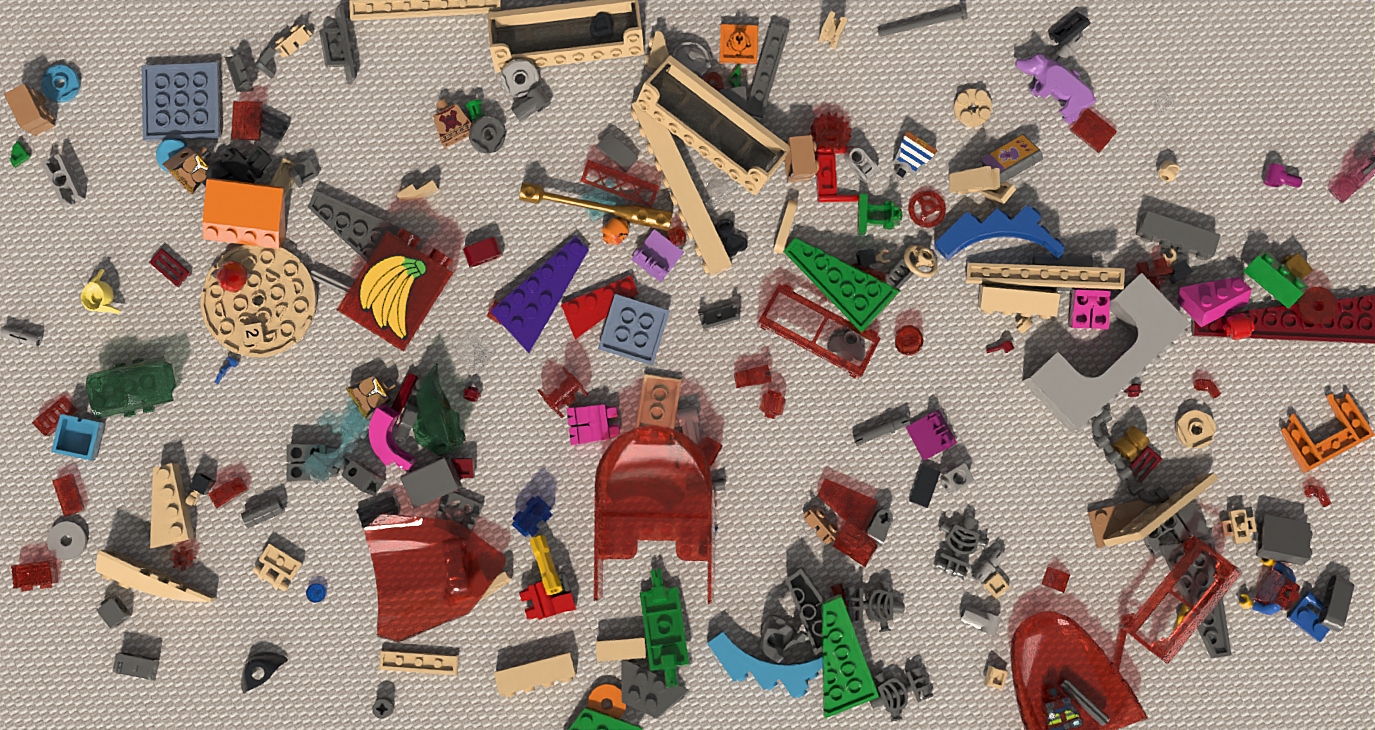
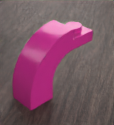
M382 404L376 408L370 421L369 438L371 446L377 457L385 465L389 466L395 462L399 468L409 470L415 466L418 459L402 450L393 438V426L400 413Z

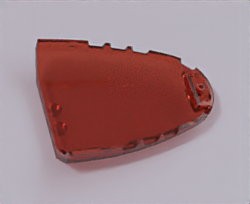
M1044 611L1027 617L1017 627L1011 641L1010 657L1014 692L1024 730H1045L1043 703L1057 701V706H1062L1059 699L1063 697L1071 699V705L1073 706V702L1080 715L1076 718H1081L1083 721L1082 726L1071 728V730H1118L1148 719L1138 698L1126 679L1118 671L1117 666L1108 658L1104 650L1098 646L1092 637L1072 618L1054 611ZM1069 679L1109 716V721L1103 726L1100 725L1060 687L1063 680ZM1057 687L1059 695L1051 697L1049 689Z

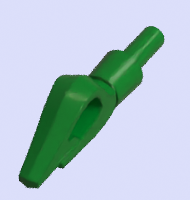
M741 64L729 77V83L734 87H741ZM736 74L737 79L733 81L732 78Z

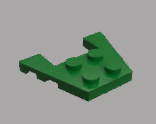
M585 707L568 730H643V727Z

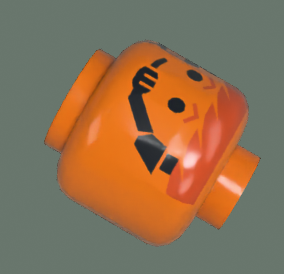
M612 217L601 228L603 241L608 245H619L629 235V225L620 217Z

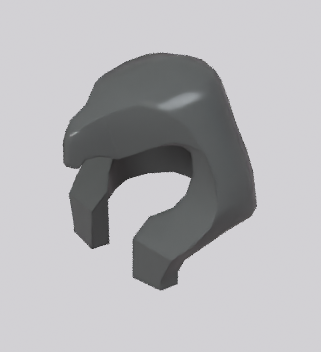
M770 615L763 627L760 647L770 659L781 662L784 658L783 652L796 643H803L807 633L803 630L798 633L782 617Z

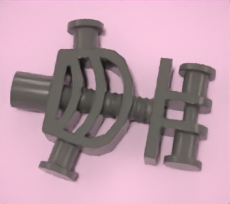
M423 379L415 383L407 399L408 403L403 410L395 435V439L406 442L408 434L416 421L420 408L417 405L424 398V393L428 386L427 382Z
M965 516L962 526L953 524L951 527L946 524V521L941 524L939 531L943 530L947 533L945 543L954 552L952 557L939 553V556L947 559V562L944 563L938 558L934 569H941L945 574L950 571L952 572V577L958 576L961 577V580H965L968 570L959 569V566L962 565L970 568L971 565L959 560L961 554H973L978 546L987 549L989 538L981 539L979 538V533L972 531L976 519ZM953 532L959 536V540L953 535ZM950 538L957 543L956 547L951 544ZM967 539L974 540L973 543H965ZM964 546H972L969 551H963ZM952 562H955L954 568L950 567Z
M880 581L881 590L870 592L866 601H863V588H844L846 591L844 601L848 602V606L845 607L850 621H862L863 609H865L866 615L871 622H880L881 630L879 632L891 631V628L888 627V621L893 620V613H904V603L894 602L893 593L888 592L889 586L892 584L890 582Z
M922 666L911 669V672H914L916 676L915 679L912 678L910 671H905L909 684L905 686L896 678L890 677L886 679L883 675L884 671L874 675V679L877 678L880 684L876 686L879 697L869 701L872 709L884 705L886 711L892 714L891 721L902 720L899 710L904 709L908 705L907 693L913 691L918 703L921 702L919 691H922L923 700L933 697V693H930L928 688L930 684H925L924 682L927 677L922 673ZM891 682H897L900 688L896 689ZM920 682L921 686L916 687L915 683ZM889 685L893 691L889 692L885 686ZM904 695L903 702L900 704V696ZM893 698L896 699V703H895V706H894V707H893Z

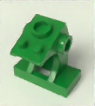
M868 194L859 195L857 235H865L867 226H883V229L887 230L894 229V226H900L903 213L902 209L895 202L885 201L883 205H871L867 203ZM873 211H884V220H873Z

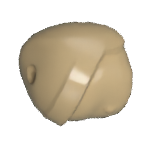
M1164 161L1158 169V176L1163 181L1172 182L1175 180L1180 168L1173 161Z

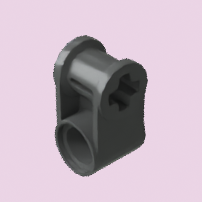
M883 508L876 510L864 532L863 539L881 547L893 522L892 513ZM885 514V516L888 517V519L886 521L883 520L881 523V518H879V515Z

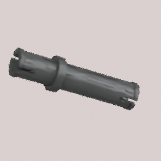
M907 414L892 420L887 419L885 423L852 435L856 446L888 433L893 434L895 430L911 425Z

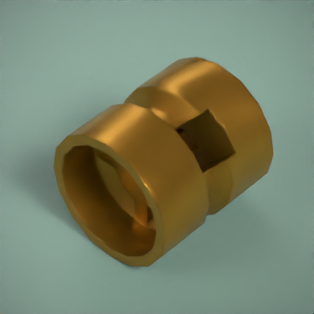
M1131 425L1124 432V437H1119L1112 445L1124 459L1132 462L1139 455L1138 450H1144L1150 443V440L1141 430Z

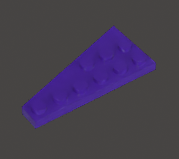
M576 236L490 311L528 354L533 349L541 332L589 252L588 248Z

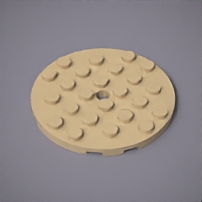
M253 245L237 247L223 255L215 266L211 267L205 278L206 281L203 292L201 291L200 299L203 320L211 335L225 348L234 353L254 358L280 354L298 343L313 322L317 307V293L314 281L302 261L281 247L279 249ZM231 260L241 263L252 272L245 286L234 293L223 290L218 284L217 279L211 275L223 263ZM258 295L264 298L260 306L254 303V299ZM262 323L265 342L244 345L242 326Z

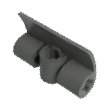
M1063 253L1057 259L1053 254H1034L1032 265L1093 267V256ZM1033 286V289L1071 291L1072 288H1075Z

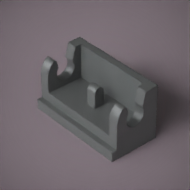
M735 302L698 313L703 332L740 321L741 319Z
M119 652L115 654L113 672L155 681L160 659Z

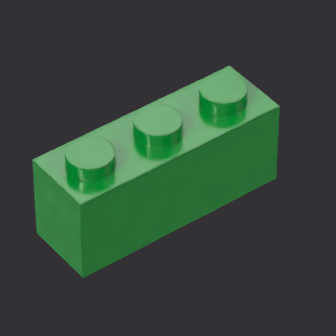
M1262 250L1243 271L1288 309L1308 288L1302 278L1292 274L1286 265L1280 264L1273 254Z

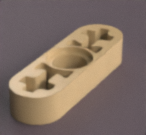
M789 199L773 252L783 253L798 205L797 201Z

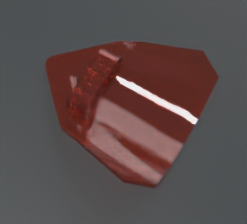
M381 513L364 528L377 586V636L399 643L468 615L506 564L505 556L456 521Z

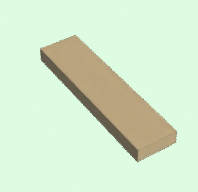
M381 650L379 670L457 675L459 655Z

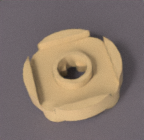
M968 89L957 97L953 106L955 118L965 124L964 126L970 128L979 127L989 119L992 112V103L985 91ZM971 104L978 108L975 110V113H972V110H968Z
M1198 410L1182 414L1175 423L1176 436L1186 448L1199 449L1208 446L1216 432L1215 422L1212 417ZM1193 424L1200 427L1197 435L1191 431Z

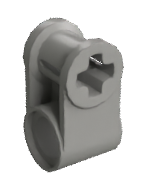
M848 148L844 152L845 162L863 183H866L867 179L874 172L879 171L875 162L861 148ZM854 151L858 156L856 161L852 160V153Z

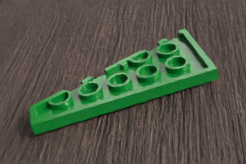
M798 237L794 238L783 251L860 332H864L901 292L896 287Z

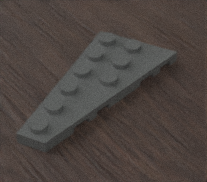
M1214 539L1159 546L1210 658L1231 656Z

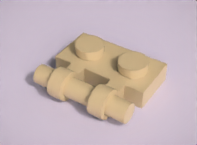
M269 543L259 558V561L265 564L264 567L261 568L256 565L252 572L257 574L261 580L265 579L272 583L273 587L277 590L280 588L286 592L290 585L286 584L284 579L293 580L303 563ZM271 568L280 573L278 577L269 573Z

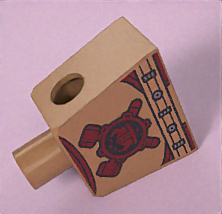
M446 99L437 102L436 105L440 112L433 115L443 147L447 148L469 137L471 122L457 104L450 107Z

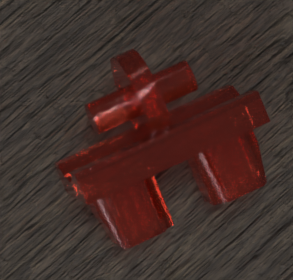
M1165 258L1154 260L1155 270L1149 271L1148 262L1137 263L1136 275L1133 277L1142 273L1147 279H1150V282L1158 290L1160 289V284L1165 283V278L1159 279L1158 277L1173 272L1172 267H1168Z

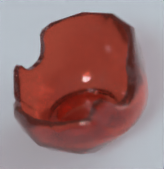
M904 325L896 331L895 347L900 354L913 356L922 350L924 338L918 327Z

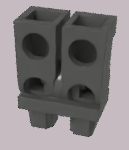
M286 444V462H307V464H286V482L329 480V478L339 476V467L329 466V458L339 457V448L329 447V445Z

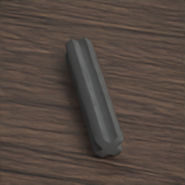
M1069 679L1063 680L1060 687L1100 725L1103 726L1109 721V716Z

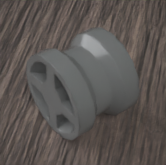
M386 697L377 700L372 707L374 716L379 719L387 718L394 711L393 701Z

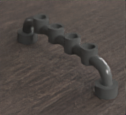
M1104 408V411L1092 423V430L1096 436L1093 440L1099 449L1105 448L1107 451L1105 455L1106 460L1111 465L1114 463L1119 468L1116 471L1117 475L1122 481L1127 479L1130 483V486L1127 488L1134 497L1138 495L1146 503H1156L1158 501L1164 503L1169 499L1166 491L1159 486L1153 490L1155 495H1147L1143 486L1136 480L1130 468L1121 459L1120 454L1113 448L1108 437L1101 431L1100 423L1103 421L1106 424L1112 420V416Z

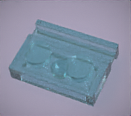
M611 179L578 198L611 206L625 204ZM584 208L592 223L609 214L603 211Z

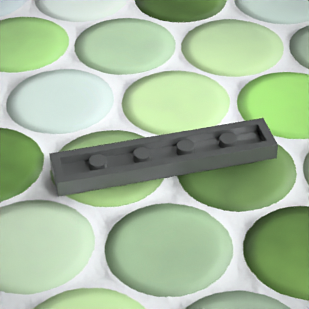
M771 23L747 103V114L763 119L788 36L789 28Z

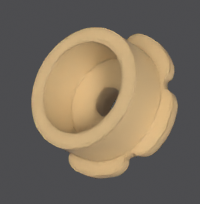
M1023 317L1016 324L1018 326L1017 331L1024 334L1033 324L1030 320L1031 317L1027 319Z

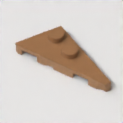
M1142 499L1087 512L1096 547H1103L1105 545L1104 539L1129 524L1152 503H1146Z

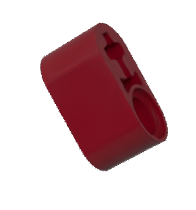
M491 237L463 248L469 268L503 256L497 237Z

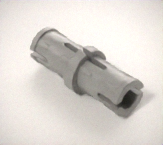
M1080 34L1076 35L1063 47L1060 46V50L1050 59L1054 61L1058 59L1057 62L1062 63L1067 57H1071L1073 51L1084 42L1083 37L1075 41Z
M2 326L0 329V338L13 340L16 344L21 345L23 343L38 348L42 342L41 336L26 333L22 329L15 330L6 326Z
M996 548L991 556L982 562V566L976 573L971 576L975 581L981 575L976 583L981 585L990 573L996 571V566L1006 557L1002 552L996 558L1001 550Z

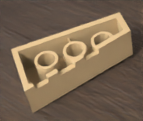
M170 463L153 468L150 548H160L195 539L188 504L185 503L186 494L179 464Z

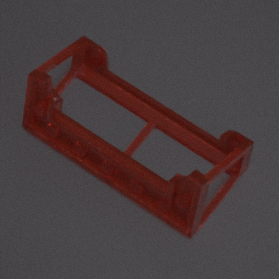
M785 283L783 286L779 284L759 319L757 327L763 330L772 329L771 333L785 338L841 368L844 372L848 370L849 376L852 378L860 379L881 339L877 336L878 333L869 328L864 332H860L852 322L793 291V287ZM778 293H782L824 316L812 341L766 317ZM828 319L873 342L860 367L816 344Z
M1193 535L1183 544V552L1185 554L1136 614H1126L1119 627L1166 664H1169L1243 573L1222 555ZM1205 550L1218 561L1213 575L1215 581L1198 602L1192 606L1174 592L1172 588L1202 551ZM1170 593L1191 610L1167 639L1162 637L1159 641L1152 642L1149 645L1136 635V632L1166 595Z

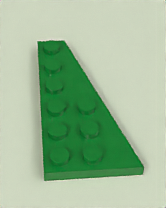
M840 594L822 601L824 719L879 697Z

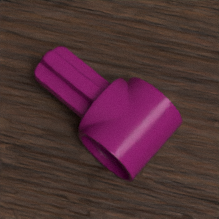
M1268 164L1263 184L1270 187H1280L1285 184L1300 188L1303 180L1302 177L1288 174L1282 165Z

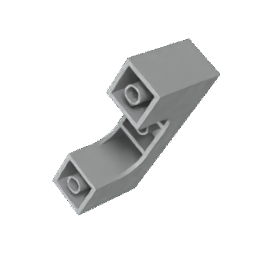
M1142 273L1131 278L1124 285V289H1119L1110 298V311L1126 327L1128 341L1124 349L1093 378L1085 377L1079 374L1059 352L1049 355L1022 381L1069 431L1085 429L1091 423L1089 421L1090 418L1101 414L1104 411V405L1112 403L1118 397V392L1122 389L1126 390L1132 384L1131 380L1133 378L1141 376L1146 371L1145 366L1157 361L1160 358L1159 353L1167 351L1174 344L1173 340L1177 337H1182L1188 331L1186 329L1190 325L1188 320Z

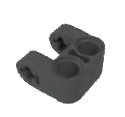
M1176 514L1169 518L1167 524H1161L1143 539L1149 552L1156 559L1163 555L1159 547L1162 545L1158 540L1163 534L1171 531L1179 543H1183L1190 538Z

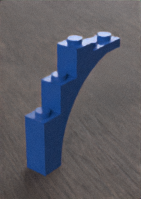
M1027 205L1012 220H1010V216L1005 211L1001 212L998 208L982 223H980L981 221L976 215L966 212L935 242L934 249L949 261L958 252L976 242L998 237H1013L1035 242L1044 246L1057 259L1063 255L1065 248L1058 238L1054 239L1049 234L1050 232L1045 226H1039L1042 218L1040 212L1036 208H1031Z

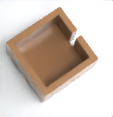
M22 84L4 93L20 128L37 136L55 127L53 122L54 116L44 104L46 99L41 92L38 93L33 87L30 88L26 84Z
M812 135L789 137L785 143L790 146V152L784 160L787 183L810 181L819 170V163L814 155V152H816V142L812 140Z

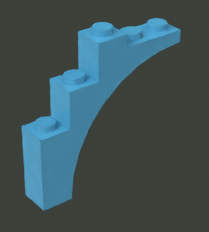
M723 631L707 641V644L734 682L737 680L739 682L743 681L749 676L747 673L751 671L763 690L766 688L771 690L778 685L777 681L780 679L793 698L797 696L799 699L808 692L806 689L809 688L805 680L809 679L810 681L819 675L818 671L822 669V655L800 663H772L744 652Z

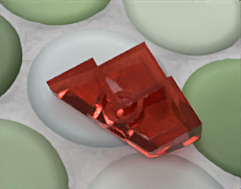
M850 514L839 532L833 547L866 567L873 558L878 546L869 538L864 528L859 529L853 521L855 519L854 515Z

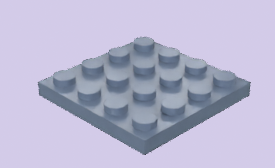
M217 62L142 66L143 140L145 142L163 141L170 138L178 140L221 138L219 64Z

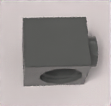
M119 597L106 598L100 603L101 607L96 610L110 629L118 627L132 616Z

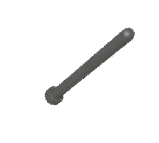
M962 6L958 11L878 30V36H887L957 18L965 20L968 19L967 9L965 6Z

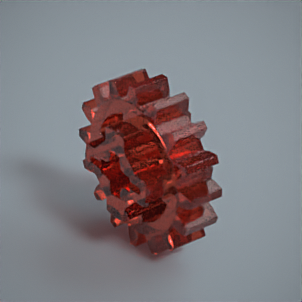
M827 112L826 116L821 113L819 118L816 117L811 125L810 135L814 137L813 141L819 143L818 148L823 146L825 152L828 148L831 149L832 153L836 148L841 151L843 146H847L852 136L850 135L852 128H847L849 121L844 122V116L838 118V113H835L834 116H831L830 112Z

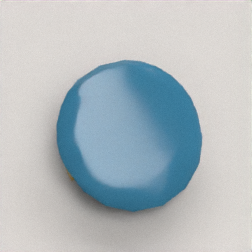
M170 138L163 140L156 150V159L159 166L168 172L162 164L187 148V144L178 139Z

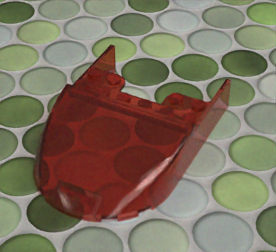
M658 425L642 426L629 430L616 438L607 447L599 461L595 475L594 601H599L603 597V561L605 559H632L637 554L638 540L676 541V555L681 560L708 561L707 604H712L714 601L716 516L712 473L709 463L699 446L691 438L678 430Z

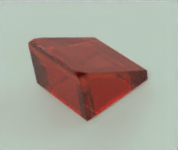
M1047 567L1042 585L1064 593L1070 574Z

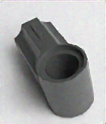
M539 86L531 90L526 98L512 106L511 110L521 122L536 111L540 112L547 108L551 101Z

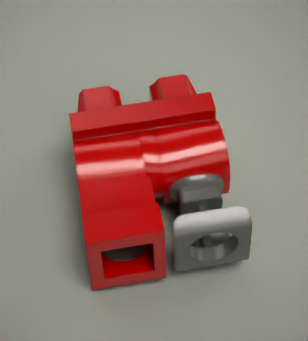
M566 572L560 573L559 579L562 588L567 592L555 596L547 595L542 580L531 583L527 588L519 591L522 602L532 599L534 606L524 609L527 619L538 618V620L556 614L576 610V604L572 591H570L571 588Z

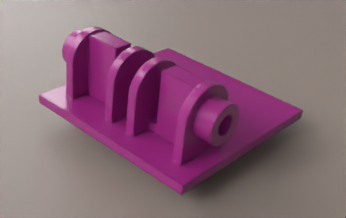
M939 409L905 427L923 461L957 443Z

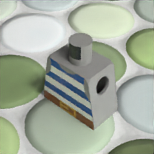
M907 131L893 161L894 164L899 166L894 175L901 180H904L908 173L916 176L938 150Z

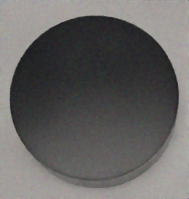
M721 219L715 225L719 237L727 238L735 232L734 223L730 219Z

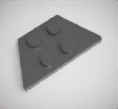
M624 659L621 661L622 703L649 716L659 719L679 699L690 692L689 689L681 685L674 687L672 681V687L666 688L665 678Z

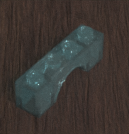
M353 409L339 425L342 433V443L339 449L329 454L314 452L300 467V470L316 484L320 481L324 483L331 475L329 472L333 466L338 468L345 460L342 456L346 452L351 453L356 448L357 444L355 442L358 438L364 439L369 433L368 427L370 422Z

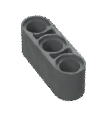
M1333 575L1330 578L1319 615V624L1336 632H1340L1343 629L1354 591V583L1337 575Z

